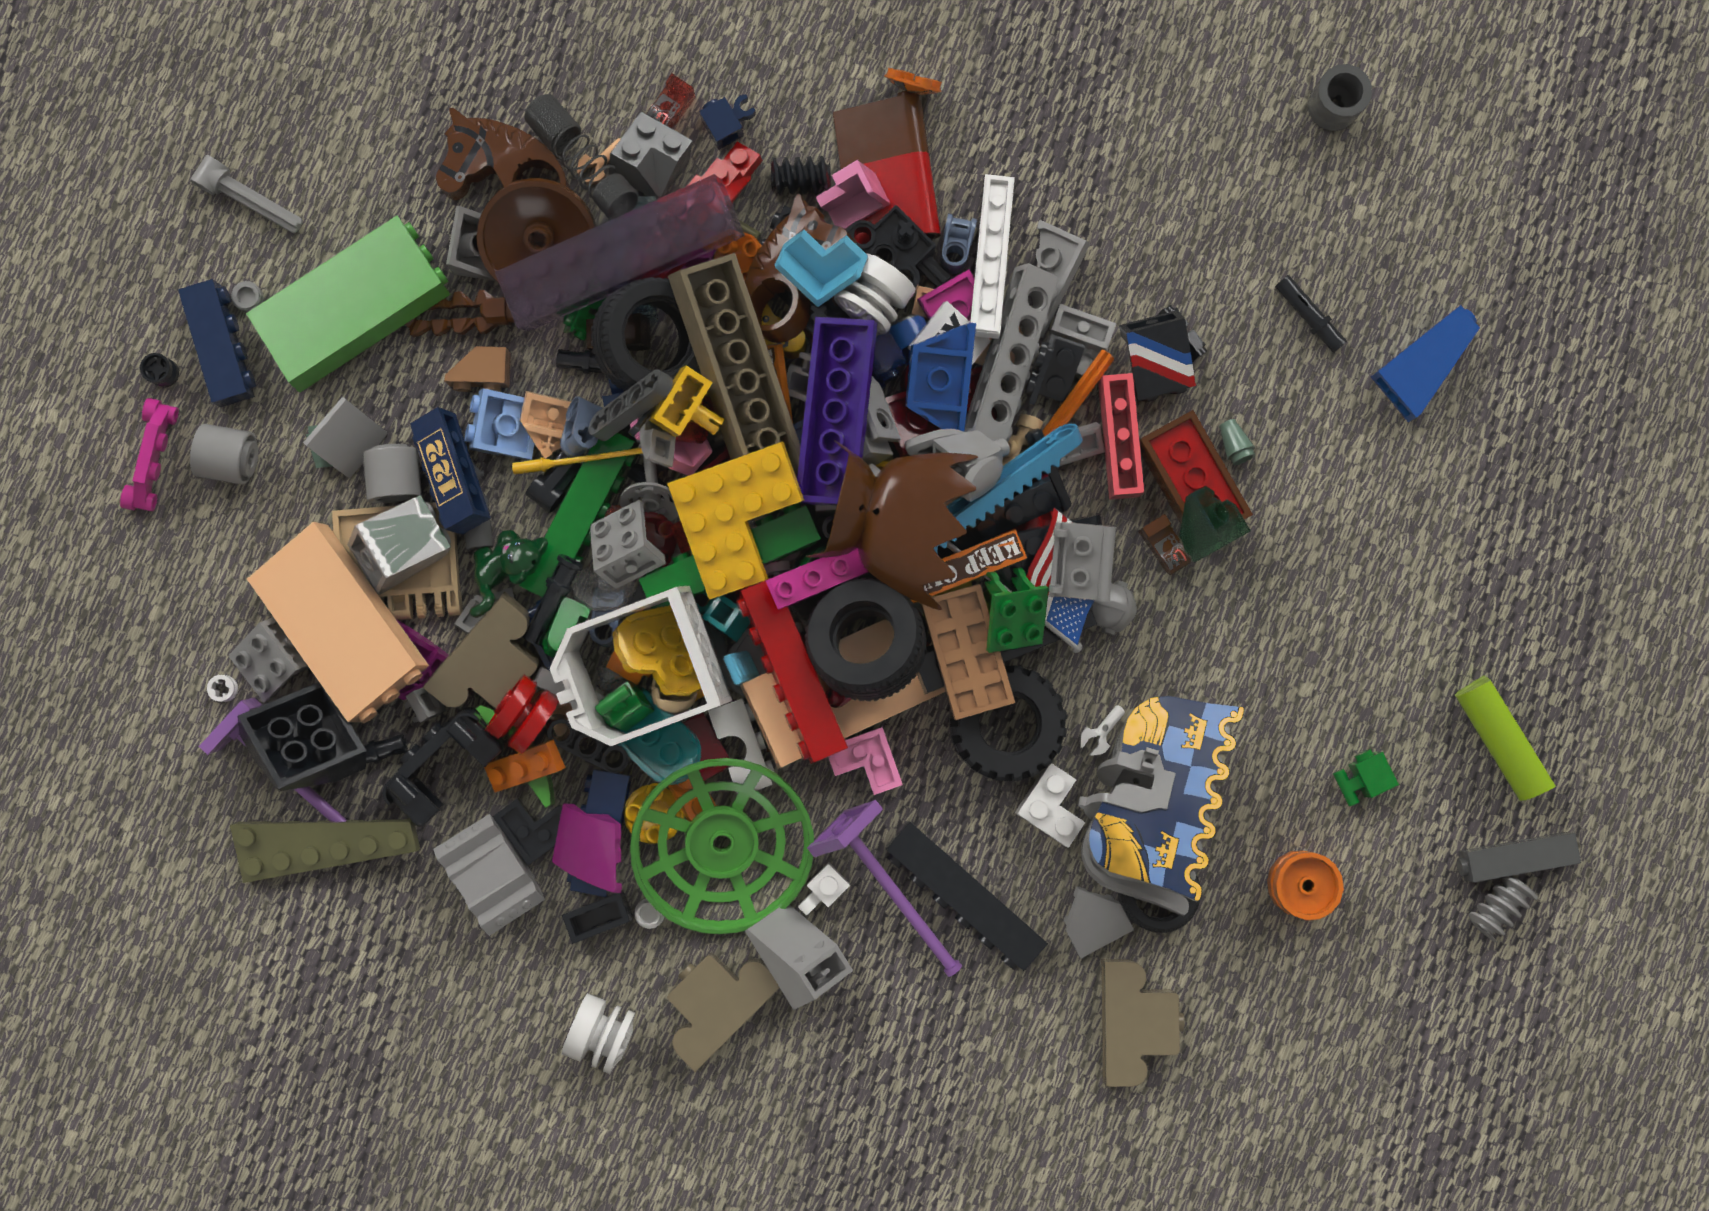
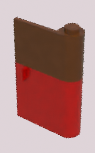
M901 91L896 97L833 112L840 168L843 169L856 160L860 161L876 174L890 202L888 206L864 220L875 225L897 205L931 240L940 237L941 233L921 96ZM863 232L858 233L854 237L859 244H866L871 240L870 236Z

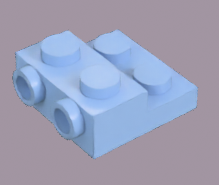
M484 388L478 392V395H473L470 403V412L475 413L473 425H467L464 437L465 442H470L468 449L493 455H505L532 460L534 442L520 422L524 397Z

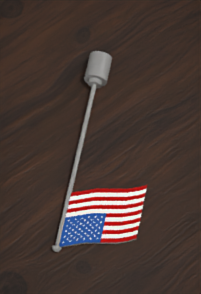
M873 463L869 465L876 477L881 470ZM1055 507L1048 532L1026 576L1035 587L1045 585L1049 587L1051 582L1054 547L1053 534L1056 522L1073 523ZM947 541V547L954 553L961 551L950 541ZM984 575L987 580L991 581L990 578ZM1048 592L1045 626L1073 648L1072 652H1080L1082 650V644L1079 642L1087 614L1095 600L1067 597L1053 598L1049 597L1050 592Z

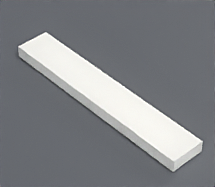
M985 174L970 319L971 323H976V337L999 339L1015 177Z

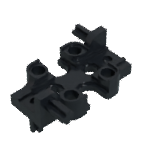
M897 205L875 225L866 220H859L846 230L853 239L858 233L862 232L870 236L871 240L866 244L856 242L866 254L875 256L880 250L889 251L892 255V261L889 264L901 273L911 277L916 289L915 293L920 281L918 270L936 287L941 286L951 278L932 258L935 253L936 244ZM785 290L784 293L778 294L791 308L792 293ZM832 298L819 307L810 300L811 314L805 329L813 336L815 317L852 318L840 307L834 305Z

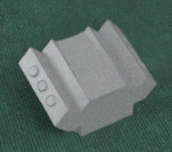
M490 814L433 849L437 861L445 868L448 878L465 899L468 909L477 917L480 927L489 936L545 900L528 865Z

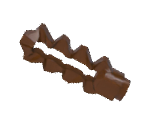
M479 290L473 302L462 291L454 292L451 301L444 298L428 310L480 307L482 317L473 319L454 318L451 320L435 319L431 321L417 320V317H415L405 325L409 328L412 337L421 336L431 329L434 335L441 336L446 334L451 328H453L456 334L465 335L475 325L481 334H487L497 326L517 323L520 316L519 304L516 298L493 297L485 290Z

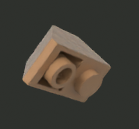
M476 346L445 374L444 381L450 387H453L454 391L470 392L471 387H483L484 389L501 392V388H509L511 353L506 347Z

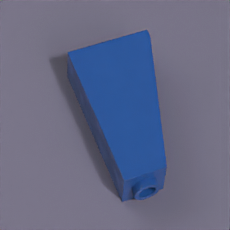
M1461 305L1371 376L1407 422L1417 418L1423 412L1480 329L1476 324L1477 320L1473 313L1468 309H1464Z

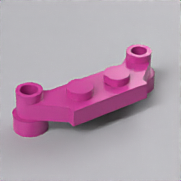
M146 399L142 410V420L147 423L132 479L134 486H124L120 498L121 508L133 511L136 508L151 512L155 510L157 494L152 493L153 481H157L161 471V464L158 463L160 453L165 451L168 443V435L165 434L169 424H176L179 414L178 407L162 404L160 400Z

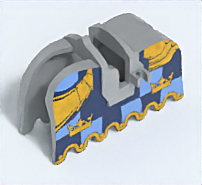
M1162 696L1150 698L1134 709L1116 740L1112 758L1098 766L1097 777L1104 785L1114 788L1112 794L1097 793L1089 797L1081 796L1078 807L1084 809L1085 815L1091 820L1081 846L1082 861L1089 875L1097 883L1112 891L1158 905L1182 916L1187 914L1189 909V902L1186 898L1196 902L1201 899L1202 887L1198 882L1194 881L1196 879L1194 870L1202 871L1207 868L1209 857L1202 851L1201 841H1209L1216 834V827L1213 823L1209 822V815L1206 811H1217L1221 808L1223 798L1216 792L1213 782H1223L1230 775V769L1226 764L1222 763V758L1218 754L1230 753L1235 749L1236 739L1230 735L1229 727H1225V725L1238 724L1244 715L1243 707Z

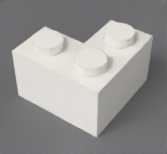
M1054 764L1042 770L1015 811L1017 815L1067 848L1070 847L1085 824L1083 820L1060 806L1076 779Z

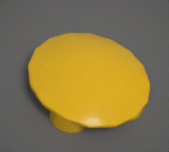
M658 783L638 788L627 799L623 814L625 825L630 833H632V827L638 810ZM665 788L649 809L667 813L676 800L671 791ZM680 809L675 816L684 819L685 815L682 809ZM644 820L641 827L640 841L648 844H658V834L661 825ZM669 828L667 840L674 837L678 830Z

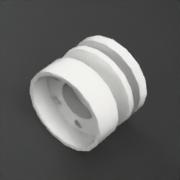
M867 253L868 258L861 276L857 280L858 282H853L834 296V300L850 318L875 320L878 322L877 333L887 334L891 327L889 322H895L898 316L892 306L904 308L916 289L913 283L894 266L877 256Z
M587 993L572 1023L561 1054L580 1062L588 1050L593 1051L591 1067L596 1068L601 1057L605 1056L607 1060L603 1072L611 1074L613 1068L622 1059L633 1033V1021L636 1013L628 1010L623 1022H619L617 1019L622 1007L617 1005L610 1016L607 1017L603 1015L606 1001Z

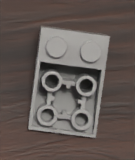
M791 905L786 909L777 908L745 930L793 1010L814 1001L853 971L838 945Z

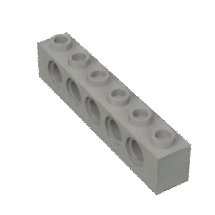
M1030 263L1014 268L1003 303L999 339L992 338L966 417L965 432L977 430L992 441L1004 438L1008 442L1011 438L1013 431L1011 425L1022 403L1020 397L1023 388L1030 379L1031 372L1029 369L1032 360L1039 351L1040 344L1038 341L1041 332L1048 323L1049 317L1047 313L1050 303L1053 302L1057 295L1058 289L1056 285L1058 276ZM1029 295L1031 296V298H1032V300H1033V306H1032V307H1031V306L1029 305V303H1028V296H1029ZM1020 323H1021V324L1023 325V327H1024V334H1023V335H1022V334L1020 333V331H1019V324H1020ZM1011 351L1015 355L1014 363H1012V361L1010 360ZM1002 379H1003V380L1005 381V383H1006V390H1005V392H1004V391L1002 390V388H1001V380H1002ZM993 407L997 411L996 420L993 419L991 414Z

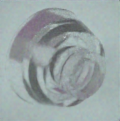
M611 656L603 659L602 663L598 666L596 681L598 689L607 694H610L626 681H629L615 671L606 668Z

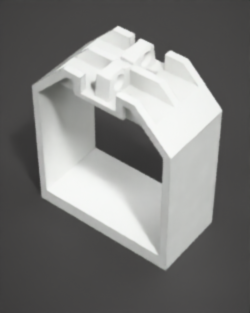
M679 586L567 628L550 667L554 682L562 681L565 687L564 691L556 693L560 705L571 703L573 710L566 713L571 728L609 746L619 744L732 701L690 586ZM669 600L707 704L626 734L607 725L603 717L595 709L599 701L579 651L589 630Z

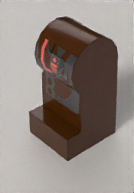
M1166 514L1138 531L1169 575L1174 574L1191 563L1189 554L1179 542L1180 539L1171 527V522Z

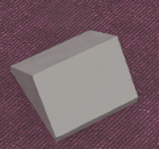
M456 206L446 265L454 275L496 281L484 266L478 250L477 228L481 213L462 206Z

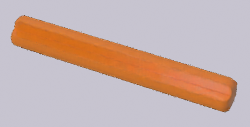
M1105 350L1099 352L1043 429L1044 437L1058 427L1068 424L1114 361V357Z

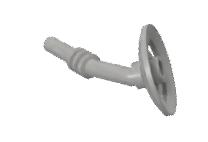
M640 454L644 460L646 482L636 483L627 487L622 492L620 506L623 508L631 504L629 498H633V502L642 497L644 512L656 511L664 507L667 512L662 515L668 520L673 521L677 518L678 512L674 501L673 503L670 502L668 494L671 496L668 487L658 484L656 463L646 460L644 455Z

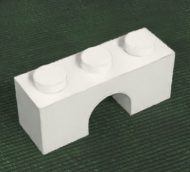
M739 699L708 710L717 739L720 740L729 736L739 737L744 741L747 748L744 760L762 765L775 772L771 760L764 761L761 750L766 749L761 732L754 733L751 722L755 718L749 704H744L743 699ZM733 766L728 768L732 781L740 784L744 783L750 772L749 769ZM762 775L755 790L773 785L771 779Z

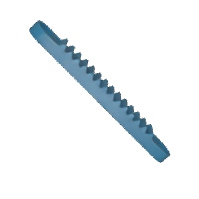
M1065 424L1058 427L1005 464L1000 480L983 496L971 502L960 496L946 507L965 529L966 526L974 528L976 526V519L985 520V512L995 513V505L1003 507L1004 499L1012 501L1014 499V492L1023 493V485L1031 487L1032 479L1040 481L1042 479V472L1049 474L1051 473V466L1059 467L1060 459L1078 447L1083 441L1078 426L1076 424ZM947 542L942 543L938 546L946 548ZM936 546V547L933 548L936 553H937V547H938V546Z

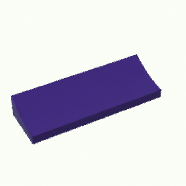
M815 317L797 481L804 501L799 503L837 506L849 454L834 440L863 459L878 322L875 320Z

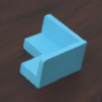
M802 230L783 245L775 263V268L819 307L860 278L868 255L847 235L825 250L810 234Z

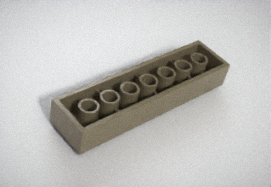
M732 253L668 275L701 375L713 382L707 392L715 414L724 418L722 425H719L730 459L733 460L784 442L797 478L801 446L736 254Z

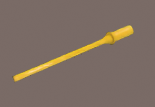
M642 448L558 460L541 457V459L512 463V470L514 475L538 471L546 472L547 469L554 466L643 454Z

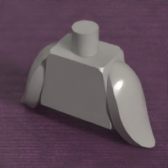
M940 429L911 438L904 444L910 456L930 453H961L978 456V458L950 466L976 486V491L961 496L969 502L983 496L996 485L1003 471V457L1008 456L1010 453L1009 444L1004 438L992 441L977 430L963 432L956 429Z

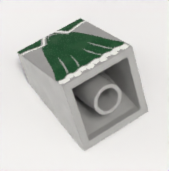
M421 495L363 521L354 527L347 545L378 595L442 559L451 548V540L447 531L444 528L440 529L435 520L436 514L429 502L425 503Z

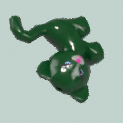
M505 530L496 537L497 544L494 550L485 546L474 552V580L479 587L480 596L483 600L470 609L471 616L478 618L492 608L496 598L491 590L498 586L507 576L511 583L517 585L523 583L527 576L536 571L542 555L548 548L546 538L541 537L530 540L520 538L513 530Z

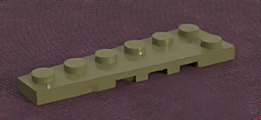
M410 819L347 820L343 822H329V820L317 822L250 821L235 822L230 825L243 883L417 852L420 849L416 827Z

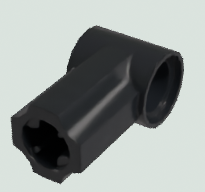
M562 451L561 454L556 458V460L572 457L567 456ZM573 463L549 468L544 475L540 474L535 478L526 490L525 495L548 513L553 512L565 497V491L574 481L582 464Z

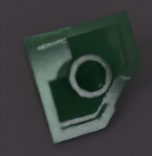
M1207 486L1186 496L1179 537L1183 542L1185 551L1191 556L1194 563L1251 531L1236 504L1228 499L1223 502L1214 497V491Z

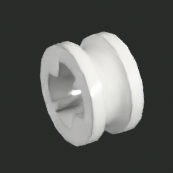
M217 675L208 682L207 692L210 698L215 701L228 702L237 695L238 685L235 679L230 676ZM222 680H225V686L229 688V692L222 693L223 697H220V691L216 689V685L223 684Z

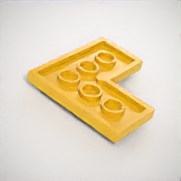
M784 442L667 483L709 600L768 579L748 520L804 501Z

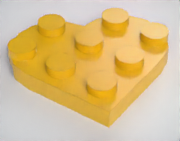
M671 605L634 613L626 617L614 629L612 634L614 651L625 671L629 673L652 674L659 685L660 691L668 696H689L701 689Z

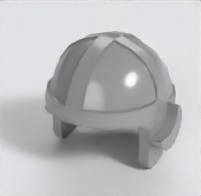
M1125 582L1111 583L1110 601L1102 602L1095 600L1091 606L1097 622L1095 626L1102 628L1101 633L1115 635V632H1121L1129 625L1137 613L1134 594L1127 588L1128 584Z

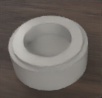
M243 281L233 288L231 299L238 309L243 312H249L263 303L264 295L255 283Z

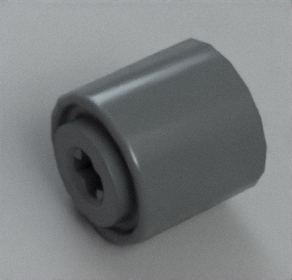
M1350 64L1336 65L1328 69L1316 84L1308 99V112L1313 122L1320 128L1329 131H1341L1351 126L1369 104L1372 96V86L1367 74L1359 67ZM1334 99L1339 101L1338 106L1332 102Z

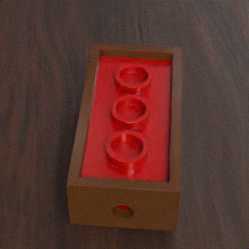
M1194 410L1139 440L1143 459L1193 547L1204 543L1253 515Z

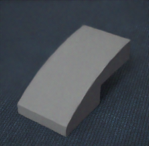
M649 418L639 431L644 458L668 468L673 467L676 437L668 435L669 433L650 422Z

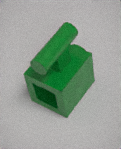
M626 681L600 700L599 704L595 706L597 712L611 728L616 727L625 732L654 712L642 688L630 681Z
M1371 749L1355 755L1356 761L1348 764L1354 777L1348 778L1344 769L1333 773L1349 807L1360 802L1355 793L1358 789L1361 790L1364 797L1373 798L1399 785L1384 753L1372 752Z

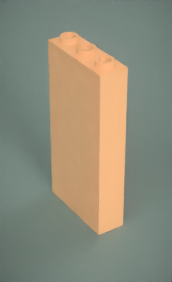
M312 522L247 578L250 585L347 722L366 723L377 715L376 710L397 699L400 695L399 691L406 685H412L423 676L421 672L429 666L327 524Z
M884 619L840 639L839 652L841 656L849 662L859 664L877 660L887 652L894 638L893 626L888 620ZM816 672L824 693H826L831 688L828 687ZM765 673L743 683L740 687L779 769L802 758L797 743L801 740L797 731H791L787 724L785 714L789 712L784 701L779 703L772 687L776 685L773 674ZM916 674V677L911 680L912 682L909 685H905L904 689L899 690L900 692L893 693L891 697L887 696L885 699L880 698L877 701L851 700L842 707H831L843 737L847 738L946 692L945 688L943 687L925 694Z

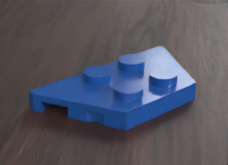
M966 323L911 345L905 407L940 429H956L965 432L976 323Z

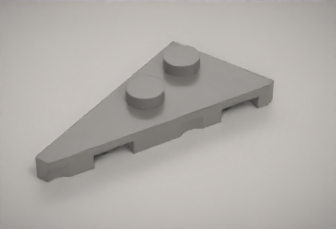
M1039 220L1037 229L1040 230L1039 249H1036L1037 267L1059 277L1056 285L1058 289L1057 295L1053 302L1050 303L1047 313L1049 317L1048 323L1040 335L1043 338L1090 243Z

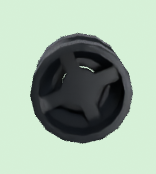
M150 353L142 359L140 373L147 381L165 388L172 386L178 380L179 368L174 361L164 355Z

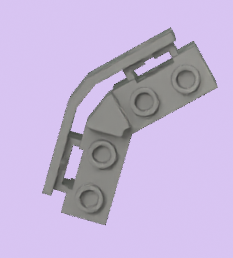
M800 352L799 358L805 359L803 366L789 365L787 382L789 396L806 402L811 353ZM872 376L863 460L868 465L873 463L876 466L893 455L888 441L898 442L901 438L881 385ZM885 420L886 427H883L880 422Z

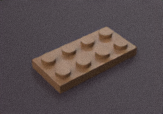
M977 584L932 597L942 607V610L933 609L921 604L954 720L1014 704L1015 700L1001 652L989 653L986 651L990 615L981 585Z

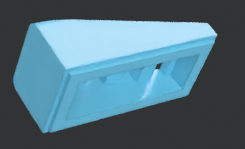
M748 651L724 656L723 660L735 685L740 687L743 683L759 676Z

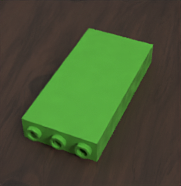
M398 215L246 313L288 383L298 392L304 391L451 295L445 287V284L449 282L439 266L435 269L432 267L430 262L434 258L424 244L419 247L415 241L419 238V235L410 222L404 224Z

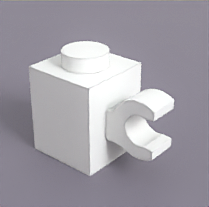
M828 862L807 883L812 892L798 905V908L807 916L820 901L829 907L850 886V883Z

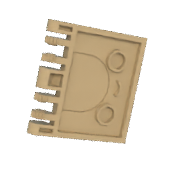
M436 502L430 503L435 511L437 524L440 529L444 528L439 521V511ZM396 506L332 511L333 533L363 574V570L347 545L354 527ZM446 530L451 540V548L445 557L379 595L383 602L384 598L388 599V609L395 619H413L411 595H415L418 618H425L427 616L425 594H434V609L437 617H444L445 615L443 593H446L448 615H461L463 609L460 592L457 535L455 532Z

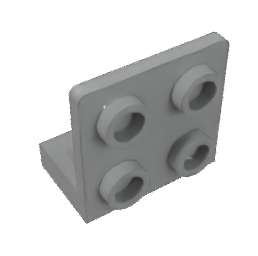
M639 500L591 524L593 570L613 588L617 589L665 564V555L647 540L643 503Z
M274 617L259 622L229 654V658L263 702L270 700L293 675L309 669Z

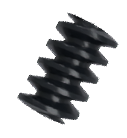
M808 156L805 165H802L800 157H796L794 164L790 165L788 158L784 157L782 165L779 166L776 158L772 157V191L776 187L779 196L784 194L785 188L788 187L790 194L795 195L799 186L802 194L806 195L809 186H812L816 195L819 194L821 186H824L825 191L830 189V161L829 164H826L824 157L819 156L817 165H814L812 157Z

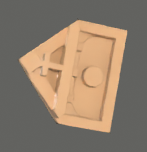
M526 391L520 422L541 455L546 459L553 452L561 448L560 439L571 401Z

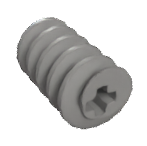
M1507 876L1501 878L1503 886L1495 885L1493 887L1496 896L1487 894L1485 900L1488 905L1484 903L1477 905L1480 914L1476 912L1469 913V918L1473 925L1496 943L1497 941L1493 936L1494 933L1502 936L1506 934L1501 927L1502 924L1510 927L1514 926L1509 916L1522 917L1518 906L1529 909L1530 906L1526 898L1538 899V896L1527 885L1514 877Z

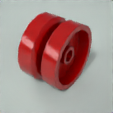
M525 674L502 698L494 710L495 714L485 728V731L499 739L504 737L511 727L514 726L515 729L508 739V746L519 754H523L534 741L559 703L557 696L548 690L541 692L534 702L531 703L530 700L537 690V682Z

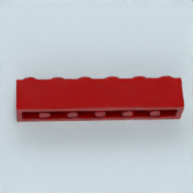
M766 580L741 590L739 593L740 599L736 601L738 609L743 618L746 616L749 618L752 628L748 629L750 637L755 646L760 644L764 654L760 659L765 672L773 674L776 685L772 686L778 702L784 701L789 713L785 714V718L790 730H796L801 741L797 743L803 760L809 759L810 764L847 749L848 746L816 671L808 657L789 608L777 609Z

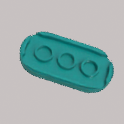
M642 688L654 712L626 732L616 727L613 728L627 734L673 717L675 714L659 709L653 703L651 692ZM681 720L618 744L649 777L658 782H661L673 772L701 760L699 739ZM686 774L678 778L670 785H675L686 781L687 779H689L688 775Z

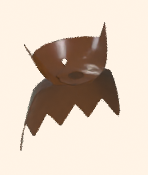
M834 440L849 454L847 467L826 550L823 553L806 557H836L848 554L858 548L864 567L873 576L916 602L933 609L942 610V607L922 586L932 582L955 578L956 574L938 556L933 548L960 537L967 532L944 503L976 491V486L950 466L978 458V456L961 453H930L900 457L889 461L875 477L869 465L862 458ZM863 504L864 508L860 512L859 507ZM878 508L879 514L875 515L872 511Z

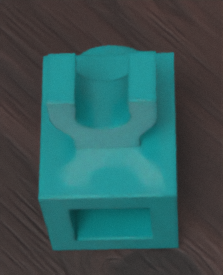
M705 592V593H702L704 596H706V597L708 598V595H707L706 592ZM724 595L710 599L704 607L697 604L699 612L703 615L702 618L736 643L750 624L748 616L743 618L737 604Z

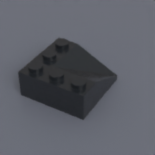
M320 682L238 715L240 737L254 761L279 792L336 782L366 769V749L350 722H347Z

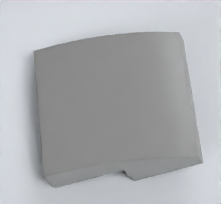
M1060 304L1046 342L1049 341L1050 335L1053 334L1085 345L1075 374V378L1080 379L1101 350L1107 351L1116 323Z
M342 397L303 443L350 479L363 464V453L379 445L389 433Z

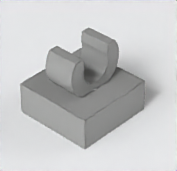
M424 688L415 690L406 696L408 701L404 705L405 708L412 707L416 714V717L412 719L413 722L421 723L447 711L444 704Z

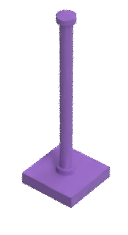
M255 697L240 701L198 747L209 755L222 750L231 739L234 741L238 739L245 746L239 735L238 715L260 707L262 704ZM310 786L294 789L330 822L347 821L345 817Z
M876 800L844 810L807 849L813 857L843 849L849 844L945 967L944 972L950 977L956 974L961 969L962 964L959 960L952 958L858 836L883 808Z

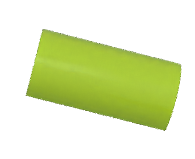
M1485 675L1455 694V697L1519 801L1534 798L1556 787L1488 677Z

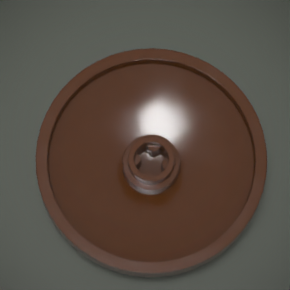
M529 178L508 184L490 199L478 222L477 245L484 266L501 286L522 297L551 299L567 294L585 280L597 257L599 244L598 230L590 209L574 191L552 180Z

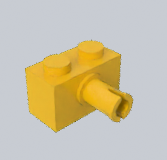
M686 365L678 371L673 379L670 393L657 405L649 421L676 437L681 435L687 423L691 420L711 432L712 435H715L719 430L718 426L722 425L724 418L701 405L702 399L713 382Z

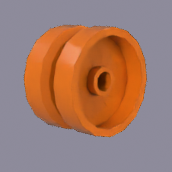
M1304 850L1290 851L1279 857L1271 866L1267 878L1268 893L1274 904L1284 913L1304 920L1321 919L1331 914L1339 905L1344 891L1343 878L1336 864L1326 856ZM1305 880H1308V881L1305 883L1307 889L1304 890L1303 887H1302L1303 882H1304Z

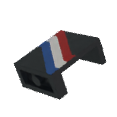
M1177 310L1119 325L1121 337L1127 343L1133 373L1135 398L1138 401H1154L1158 399L1159 395L1167 393L1181 394L1186 392L1187 388L1196 386L1186 321Z

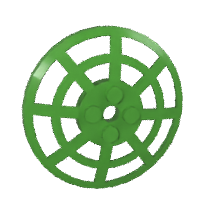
M731 758L707 759L689 764L673 772L662 780L646 797L638 810L632 827L630 840L631 866L636 882L644 897L668 920L684 928L701 933H738L747 930L777 908L786 909L797 897L812 867L813 855L807 847L814 842V833L808 811L800 796L778 774L762 765L746 760ZM714 766H734L749 769L750 772L743 784L728 781L705 784L699 769ZM686 774L688 775L693 789L679 797L671 805L667 813L649 809L654 800L667 786ZM762 775L781 787L792 800L797 810L779 814L770 800L755 790ZM728 790L738 793L731 806H714L709 792ZM695 797L698 798L703 811L697 814L692 821L675 816L687 802ZM751 797L761 804L770 817L753 822L743 812L749 798ZM645 820L661 825L657 841L660 859L643 868L640 859L639 841L641 827ZM801 821L804 848L799 868L782 860L786 844L784 825ZM669 828L686 833L685 848L668 855L667 836ZM775 828L776 845L774 854L771 855L758 849L759 840L757 833ZM718 836H726L730 839L729 845L725 848L715 847L713 841ZM689 860L693 867L699 871L695 884L692 885L683 879L673 866ZM753 861L767 866L766 870L756 880L748 885L745 884L741 873ZM665 871L669 879L679 889L689 895L683 912L673 908L663 900L653 889L648 879ZM776 871L793 879L789 887L778 899L772 902L766 909L756 913L750 895L764 887L775 875ZM711 877L720 879L730 878L734 890L713 892L707 891L706 887ZM701 900L718 903L738 900L745 918L716 921L695 917Z

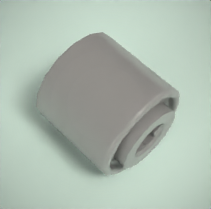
M205 423L200 425L194 435L190 451L192 474L200 478L241 485L249 481L258 461V445L255 434L250 431Z
M383 444L374 446L363 453L367 502L398 503L409 501L419 495L422 496L419 458L416 448L409 447L406 444Z

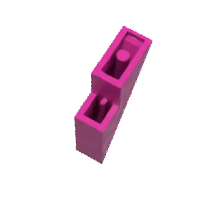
M857 548L845 555L822 557L766 580V583L777 609H782L833 589L834 586L838 587L840 586L839 584L846 583L848 580L853 581V579L862 577L869 572L864 567Z

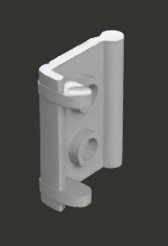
M1056 522L1053 534L1054 547L1049 597L1109 602L1116 527Z

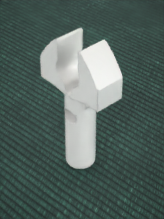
M1116 705L1098 728L1090 729L1085 727L1080 733V748H1083L1091 737L1099 736L1097 747L1089 755L1094 756L1105 753L1110 747L1106 736L1125 714L1124 709Z

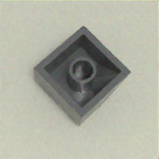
M640 112L611 151L609 165L615 166V174L624 176L633 188L660 202L689 162L693 140ZM609 167L608 174L612 175L614 172L613 168Z

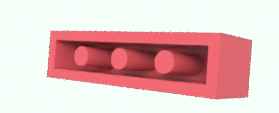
M1133 373L1104 375L1098 382L1109 500L1137 498L1144 493Z

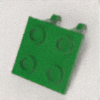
M1021 567L1013 569V572L1018 576L1012 578V582L1017 588L1016 592H1009L999 581V576L995 571L986 573V576L991 581L985 582V585L992 596L986 651L989 653L1043 643L1049 587L1046 585L1035 587L1026 577V573Z

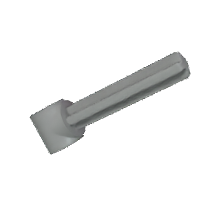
M205 155L190 179L193 184L211 195L222 192L291 233H296L301 228L303 223L301 217L230 177V170L209 155Z

